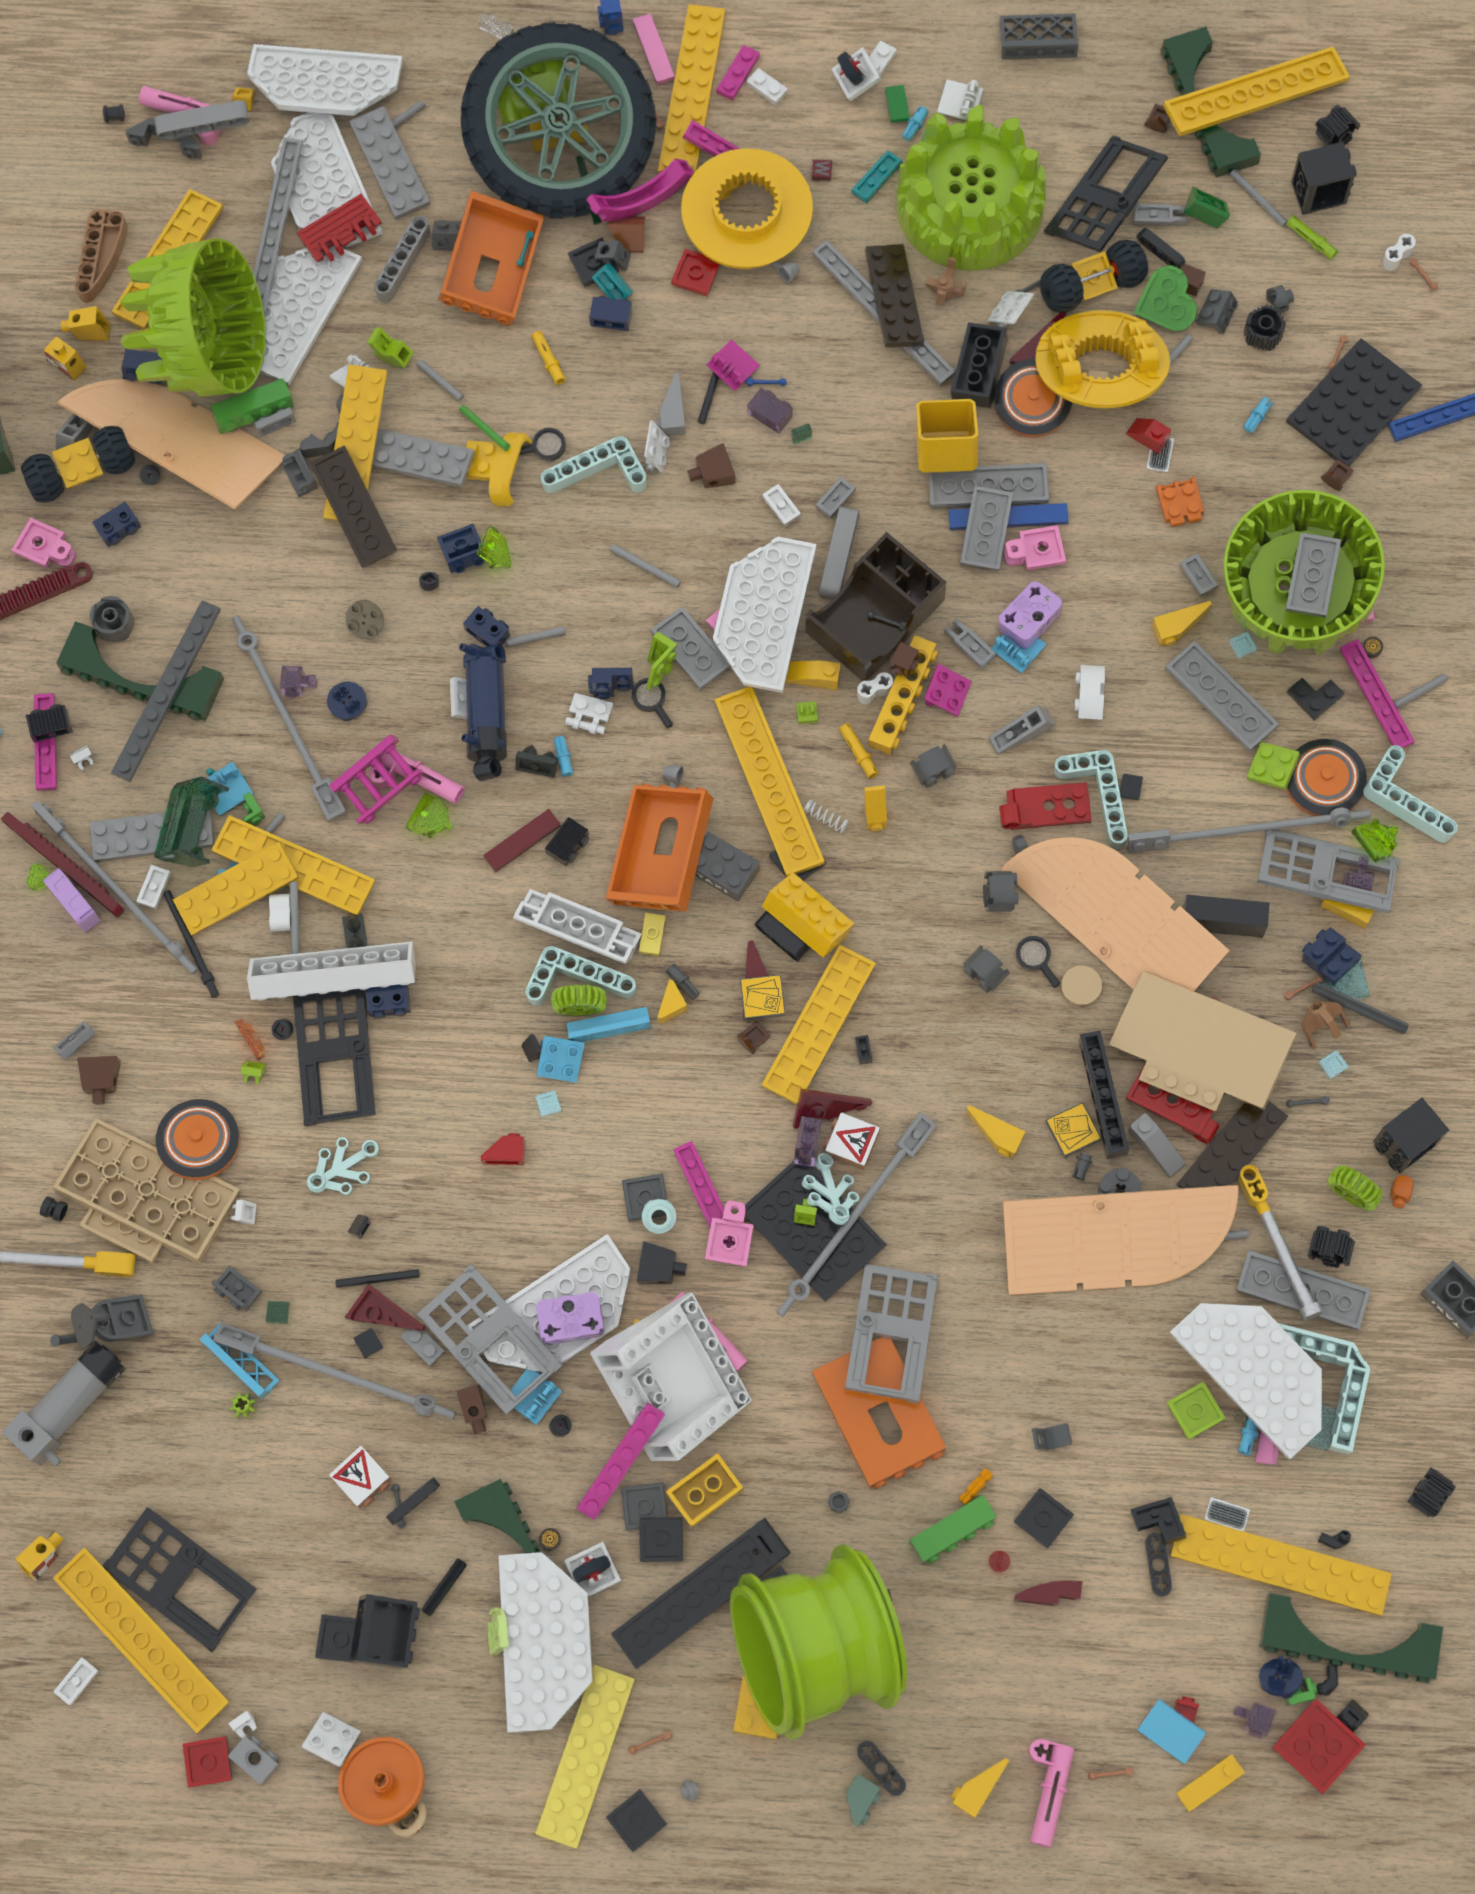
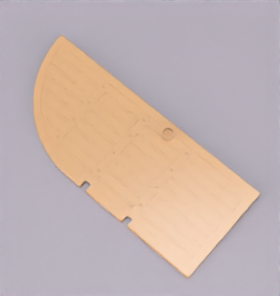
M127 379L100 381L80 387L57 401L58 405L99 429L106 426L121 427L132 449L233 509H236L280 467L283 463L282 458L286 456L240 428L221 434L211 411L201 405H198L196 408L193 407L195 404L193 400L179 392H169L168 387L156 383L137 380L129 381Z
M1075 837L1049 839L1025 848L1001 868L1002 871L1017 873V885L1133 990L1142 972L1145 971L1195 991L1230 951L1181 906L1174 911L1171 906L1175 901L1145 874L1141 879L1137 878L1136 875L1140 870L1122 854L1102 843Z
M1238 1185L1003 1201L1008 1295L1077 1291V1283H1083V1290L1126 1287L1125 1280H1131V1287L1157 1285L1178 1279L1202 1265L1224 1241L1236 1213Z

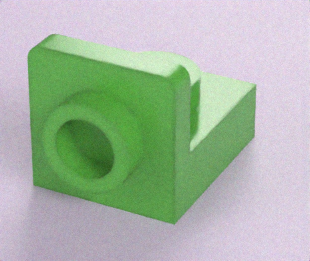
M248 792L243 795L245 800L243 806L249 815L244 817L243 820L256 826L261 823L265 816L251 793Z
M1310 1677L1303 1679L1306 1692H1303V1689L1300 1688L1291 1698L1286 1699L1287 1706L1316 1699L1317 1687L1315 1682L1310 1680Z

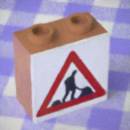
M841 1113L839 1118L835 1117L831 1129L834 1131L831 1137L827 1136L823 1146L826 1149L825 1153L836 1160L864 1170L879 1135L880 1127Z
M362 1446L329 1474L360 1509L368 1507L374 1501L373 1497L378 1492L383 1493L390 1486L389 1482L392 1480Z

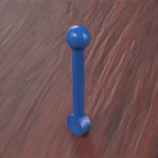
M784 378L780 380L746 379L748 386L753 384H780L785 386L787 383Z

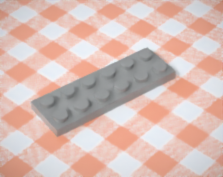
M382 106L350 120L349 122L395 219L397 220L430 205V201L385 107Z
M378 429L372 468L463 488L475 452L469 448Z
M1046 463L978 466L973 471L928 473L930 508L971 506L974 486L1013 492L1011 504L1049 502Z
M1195 641L1166 665L1165 669L1249 752L1279 726V723Z
M210 806L90 822L92 856L95 862L214 846Z
M1248 1250L1236 1291L1299 1312L1302 1306L1281 1261ZM1297 1266L1313 1301L1319 1302L1323 1313L1317 1316V1318L1359 1331L1371 1289Z

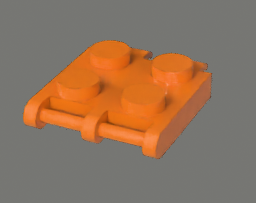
M1195 477L1182 482L1173 481V484L1164 486L1156 485L1164 520L1169 522L1171 527L1184 525V518H1187L1188 524L1202 521L1204 508Z

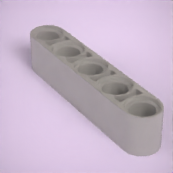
M237 100L159 115L155 117L154 122L157 138L160 140H170L243 126L249 123L246 102Z
M416 216L412 219L376 280L374 287L379 301L385 303L393 299L430 235L428 220L424 216Z
M839 507L820 586V596L834 598L842 589L859 517V510Z

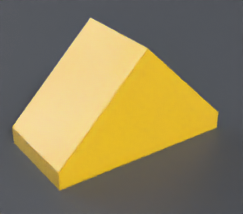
M670 979L657 1017L658 1023L661 1024L688 1010L687 1004L677 986Z

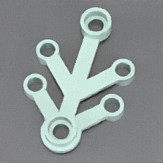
M338 1138L332 1169L325 1172L326 1163L331 1159L332 1154L329 1149L322 1148L318 1153L319 1161L316 1172L312 1173L307 1179L308 1188L314 1193L330 1189L348 1196L353 1191L350 1183L344 1182L340 1184L329 1180L338 1176L357 1180L362 1185L368 1184L371 1179L368 1172H356L347 1169L366 1157L373 1158L379 1153L378 1144L373 1140H367L363 1143L361 1151L343 1161L345 1150L349 1148L350 1144L347 1138ZM341 1141H346L344 1147L339 1146ZM369 1147L375 1148L373 1153H368ZM323 1152L329 1153L327 1158H322ZM362 1175L368 1176L366 1181H361L360 1177ZM316 1180H321L319 1186L314 1185ZM344 1186L350 1187L348 1192L342 1191Z
M821 1153L818 1155L815 1165L817 1170L822 1172L825 1186L817 1182L811 1175L804 1177L802 1186L805 1189L813 1188L829 1199L831 1204L821 1199V1196L816 1192L809 1194L807 1203L812 1207H821L829 1213V1218L832 1222L843 1225L848 1222L849 1209L857 1204L859 1195L853 1191L849 1192L842 1205L839 1198L846 1189L851 1188L854 1178L848 1174L843 1175L840 1184L835 1188L830 1172L834 1162L833 1158L827 1153Z

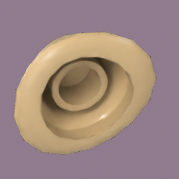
M419 1800L416 1807L406 1817L390 1824V1829L396 1835L402 1837L411 1836L421 1831L426 1820L424 1804Z

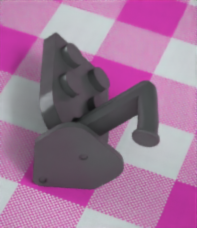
M142 1294L105 1299L98 1302L91 1309L84 1303H79L71 1311V1321L75 1333L60 1336L54 1334L51 1336L50 1343L54 1347L78 1343L80 1347L86 1348L94 1342L95 1335L106 1342L151 1336L153 1331Z

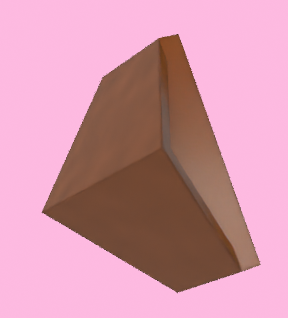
M632 216L605 223L615 239L619 240L630 253H644L645 217Z

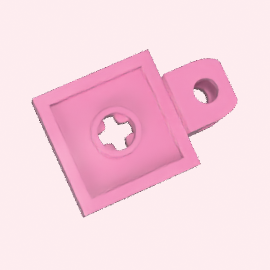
M31 517L11 550L13 554L45 568L49 566L51 561L60 566L69 567L76 557V553L72 550L71 545L63 541L66 536L64 532ZM42 539L43 544L36 547L35 541Z
M1058 525L1020 531L1019 539L1010 540L1005 544L1006 548L1003 553L1005 562L1009 566L1025 563L1026 569L1029 571L1066 564ZM1040 544H1043L1048 549L1045 552H1041L1037 548H1039Z
M728 1201L724 1208L723 1219L712 1218L705 1260L747 1267L754 1225L744 1223V1203ZM737 1209L739 1212L732 1214L731 1210ZM728 1237H732V1241L735 1242V1245H731V1248H727L726 1244H723V1241L727 1240Z

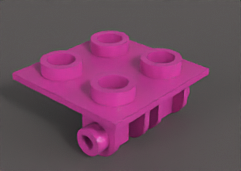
M732 339L718 353L716 352L706 364L734 391L760 366Z
M937 664L924 698L926 701L925 705L932 707L934 704L958 717L972 681Z

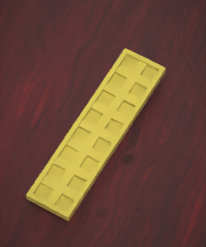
M597 1665L593 1666V1682L584 1692L536 1831V1835L575 1849L579 1846L635 1682L634 1678Z

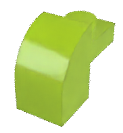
M380 327L374 329L367 341V344L374 350L373 354L377 358L395 367L405 368L414 353L403 341L392 339Z

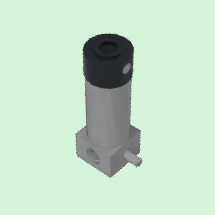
M95 1340L28 1413L22 1410L2 1433L31 1461L39 1466H42L47 1459L54 1466H58L61 1460L54 1454L61 1446L58 1439L107 1387H110L126 1368L115 1354L105 1345H101Z

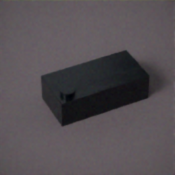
M968 322L951 388L952 400L971 399L975 402L976 406L991 408L1008 341L1006 328Z
M1187 895L1183 909L1210 933L1263 938L1268 927L1270 902Z

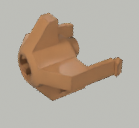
M949 257L945 275H941L937 280L929 277L926 279L925 286L936 292L937 305L943 306L946 300L952 297L964 296L967 281L964 280L963 286L955 285L953 278L956 258Z
M1318 1001L1307 1009L1301 1027L1310 1043L1309 1046L1313 1049L1317 1047L1311 1033L1317 1029L1329 1027L1334 1039L1341 1036L1334 1020L1338 1015H1340L1345 1026H1350V1021L1347 1020L1339 1003Z

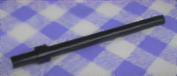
M167 890L163 895L201 973L200 978L203 984L207 986L212 998L218 997L220 994L214 984L213 974L208 971L196 943L173 901L174 897L171 891Z

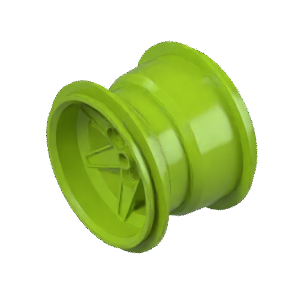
M841 1544L833 1549L831 1558L820 1575L809 1577L803 1574L792 1573L760 1581L755 1575L748 1573L741 1576L738 1586L732 1590L730 1598L731 1623L741 1667L758 1710L767 1725L776 1734H784L790 1740L798 1739L803 1735L805 1724L837 1712L847 1702L848 1698L856 1695H862L883 1709H890L897 1705L899 1697L904 1693L907 1685V1660L903 1637L885 1584L871 1560L862 1551L854 1550L846 1544Z

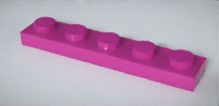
M54 693L34 695V710H46L55 705ZM56 737L35 742V786L37 791L57 790Z

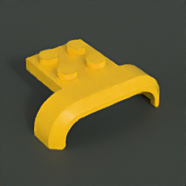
M507 433L503 437L510 444V448L507 451L503 450L495 442L468 440L466 448L473 449L475 455L466 479L489 481V495L495 506L508 507L513 504L514 499L510 495V483L521 447L525 441L530 444L532 443L530 437L526 433Z

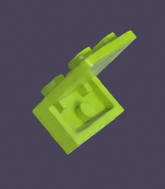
M659 632L653 636L647 661L653 664L646 689L649 691L653 687L659 686L664 675L668 676L674 667L672 662L677 655L675 652L677 644Z

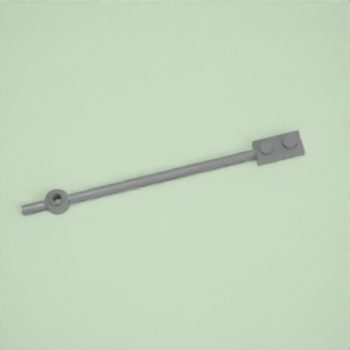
M238 615L232 617V621L239 633L237 644L243 652L250 654L316 783L310 787L328 822L347 814L337 793L333 792L329 787L331 784L329 777L324 780L322 779L256 651L258 646L256 635L246 631ZM248 641L252 642L249 646L245 645Z
M36 800L31 805L35 812L69 845L157 937L168 951L194 975L198 968L183 954L185 950L178 941L173 943L65 831V823L59 817L54 818L51 815L53 811L46 803L41 805Z
M1336 808L1328 815L1169 834L1168 829L1128 834L1127 847L1129 853L1169 848L1170 842L1330 822L1333 826L1344 827L1350 820L1370 818L1371 811L1368 809L1349 812L1347 808Z
M922 1112L916 1115L894 1144L899 1148V1151L849 1215L848 1222L840 1227L803 1278L795 1279L789 1283L787 1287L789 1296L776 1312L779 1316L784 1317L796 1300L801 1301L808 1297L810 1293L809 1282L905 1155L912 1158L937 1126ZM796 1286L800 1288V1292L798 1294L795 1293Z
M221 1323L214 1334L213 1341L252 1355L255 1350L332 1376L414 1405V1410L420 1415L426 1416L436 1413L450 1419L455 1417L456 1411L436 1405L435 1399L431 1396L419 1395L414 1397L260 1342L261 1336L225 1323Z

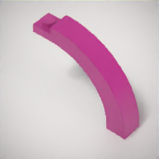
M674 159L657 176L633 190L613 196L591 194L586 200L590 204V209L595 214H598L602 221H616L629 218L657 206L674 195L688 183L694 171L686 160Z

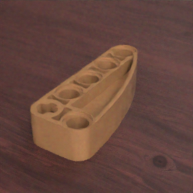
M97 209L89 213L75 283V289L79 298L85 303L92 302L102 291L120 258L128 230V225L121 212Z

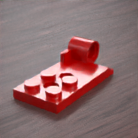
M1087 782L1006 791L1008 804H1003L999 807L1001 828L1018 830L1091 823L1092 821ZM1066 800H1071L1075 806L1068 809L1063 803ZM1045 802H1052L1055 808L1048 811L1043 807V804Z
M1142 1068L1127 1094L1126 1100L1182 1127L1183 1131L1191 1134L1198 1141L1210 1144L1220 1126L1215 1120L1210 1118L1214 1111L1181 1097H1178L1177 1103L1170 1104L1167 1102V1098L1173 1094L1161 1089L1156 1095L1150 1094L1148 1090L1152 1085L1139 1080L1143 1071Z

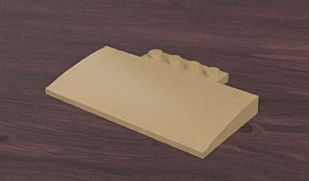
M1143 971L1109 1045L1114 1049L1146 1061L1139 1078L1144 1083L1214 1112H1217L1224 1094L1265 1110L1297 1033Z
M97 1118L91 1124L53 1186L55 1193L89 1209L79 1225L81 1229L151 1264L154 1263L162 1248L165 1247L200 1265L240 1192L239 1188L215 1176L203 1180H189L173 1174L162 1163L156 1147Z

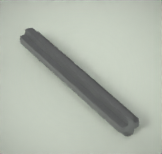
M1316 982L1312 988L1313 993L1332 1002H1337L1341 1006L1399 1033H1406L1409 1027L1408 1023L1319 982Z

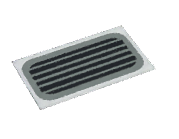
M1170 438L1159 454L1150 449L1147 469L1168 472L1174 438Z
M1211 1497L1204 1520L1244 1532L1250 1509Z

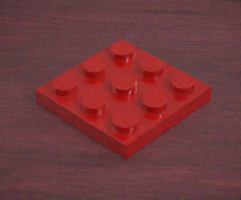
M1314 1699L1275 1743L1272 1749L1316 1790L1323 1794L1366 1744L1322 1703Z

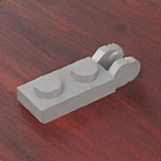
M1136 204L1134 207V225L1173 224L1175 226H1184L1188 224V218L1173 217V214L1186 215L1183 213L1185 206H1173V204Z
M955 619L952 623L961 632L960 635L955 634L948 627L943 630L947 637L954 641V644L981 669L996 657V653L959 620Z

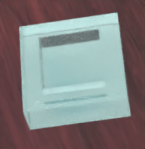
M1248 631L1229 641L1238 659L1257 649Z
M1337 1050L1319 1061V1064L1330 1079L1349 1067Z
M555 1090L535 1096L541 1117L561 1111Z

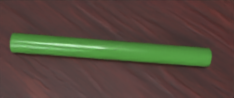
M465 405L460 406L459 411L503 450H509L510 444Z

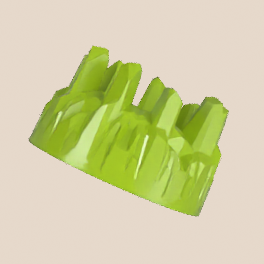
M978 104L969 110L965 123H954L948 126L946 118L942 114L935 113L926 122L922 140L910 148L905 163L900 164L896 210L899 224L905 236L922 255L942 266L947 267L949 257L956 258L955 269L971 271L994 268L1017 257L1034 240L1044 217L1046 177L1045 170L1040 165V152L1026 148L1024 133L1020 128V122L1017 117L1006 119L1001 128H998L993 123L985 122L984 107Z
M221 238L191 242L180 245L177 248L168 249L165 254L140 259L127 267L132 282L150 283V287L127 293L121 299V304L128 311H148L150 328L124 334L121 339V345L126 349L157 348L158 355L162 358L161 360L139 365L135 371L138 381L167 380L169 392L195 391L199 396L242 393L253 386L259 376L264 360L266 344L265 316L261 295L253 272L242 253L233 244Z
M1295 490L1276 494L1252 507L1235 526L1228 540L1224 557V585L1228 600L1231 601L1232 614L1236 621L1241 623L1243 630L1250 629L1257 637L1268 639V650L1275 654L1284 652L1286 646H1292L1297 650L1312 648L1316 655L1323 654L1327 648L1334 645L1338 638L1341 640L1356 631L1359 624L1368 620L1384 579V552L1380 538L1373 525L1362 512L1346 500L1329 493L1314 490ZM1301 533L1341 539L1326 618L1286 611ZM1287 566L1289 570L1283 572L1279 569V567ZM1287 585L1289 589L1282 591L1279 586Z

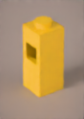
M1322 899L1323 902L1321 904L1322 908L1363 929L1366 928L1375 911L1329 899Z

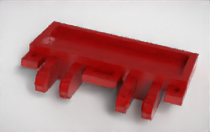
M361 193L298 231L297 236L317 263L324 259L321 253H324L329 261L332 262L334 256L329 248L334 246L337 253L342 256L344 254L342 247L357 239L354 233L359 236L362 242H365L367 238L361 229L366 226L370 234L374 236L377 234L374 226H379L382 224V221Z

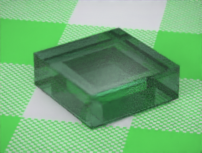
M805 424L791 430L793 444L812 438L810 424Z
M268 1301L266 1322L288 1324L290 1303Z

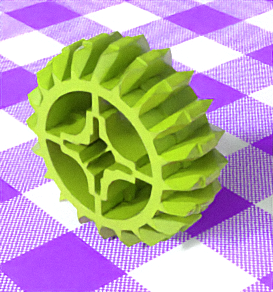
M581 984L566 985L552 992L551 1004L553 1011L558 1014L585 1016L603 1012L606 1009L607 997L605 990L600 987Z
M1337 1165L1327 1180L1329 1187L1338 1196L1355 1207L1365 1209L1366 1211H1373L1383 1197L1382 1190L1374 1181L1361 1172L1351 1169L1349 1166Z

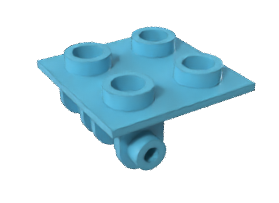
M1003 634L1002 637L998 636L996 638V644L991 649L1000 658L1020 673H1023L1047 644L1038 638L1031 647L1022 649Z
M234 762L229 763L199 783L219 816L245 801L243 795L248 792L254 795Z
M544 1035V1040L541 1041L540 1045L542 1050L536 1076L577 1083L585 1043Z
M525 1370L510 1391L516 1397L538 1378L540 1374L536 1371ZM546 1380L514 1409L537 1425L562 1393V1390L551 1381Z

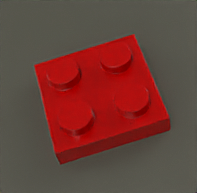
M684 249L671 280V285L708 296L721 264L710 260L703 254Z
M227 1736L183 1743L188 1788L233 1780L230 1758L228 1757Z

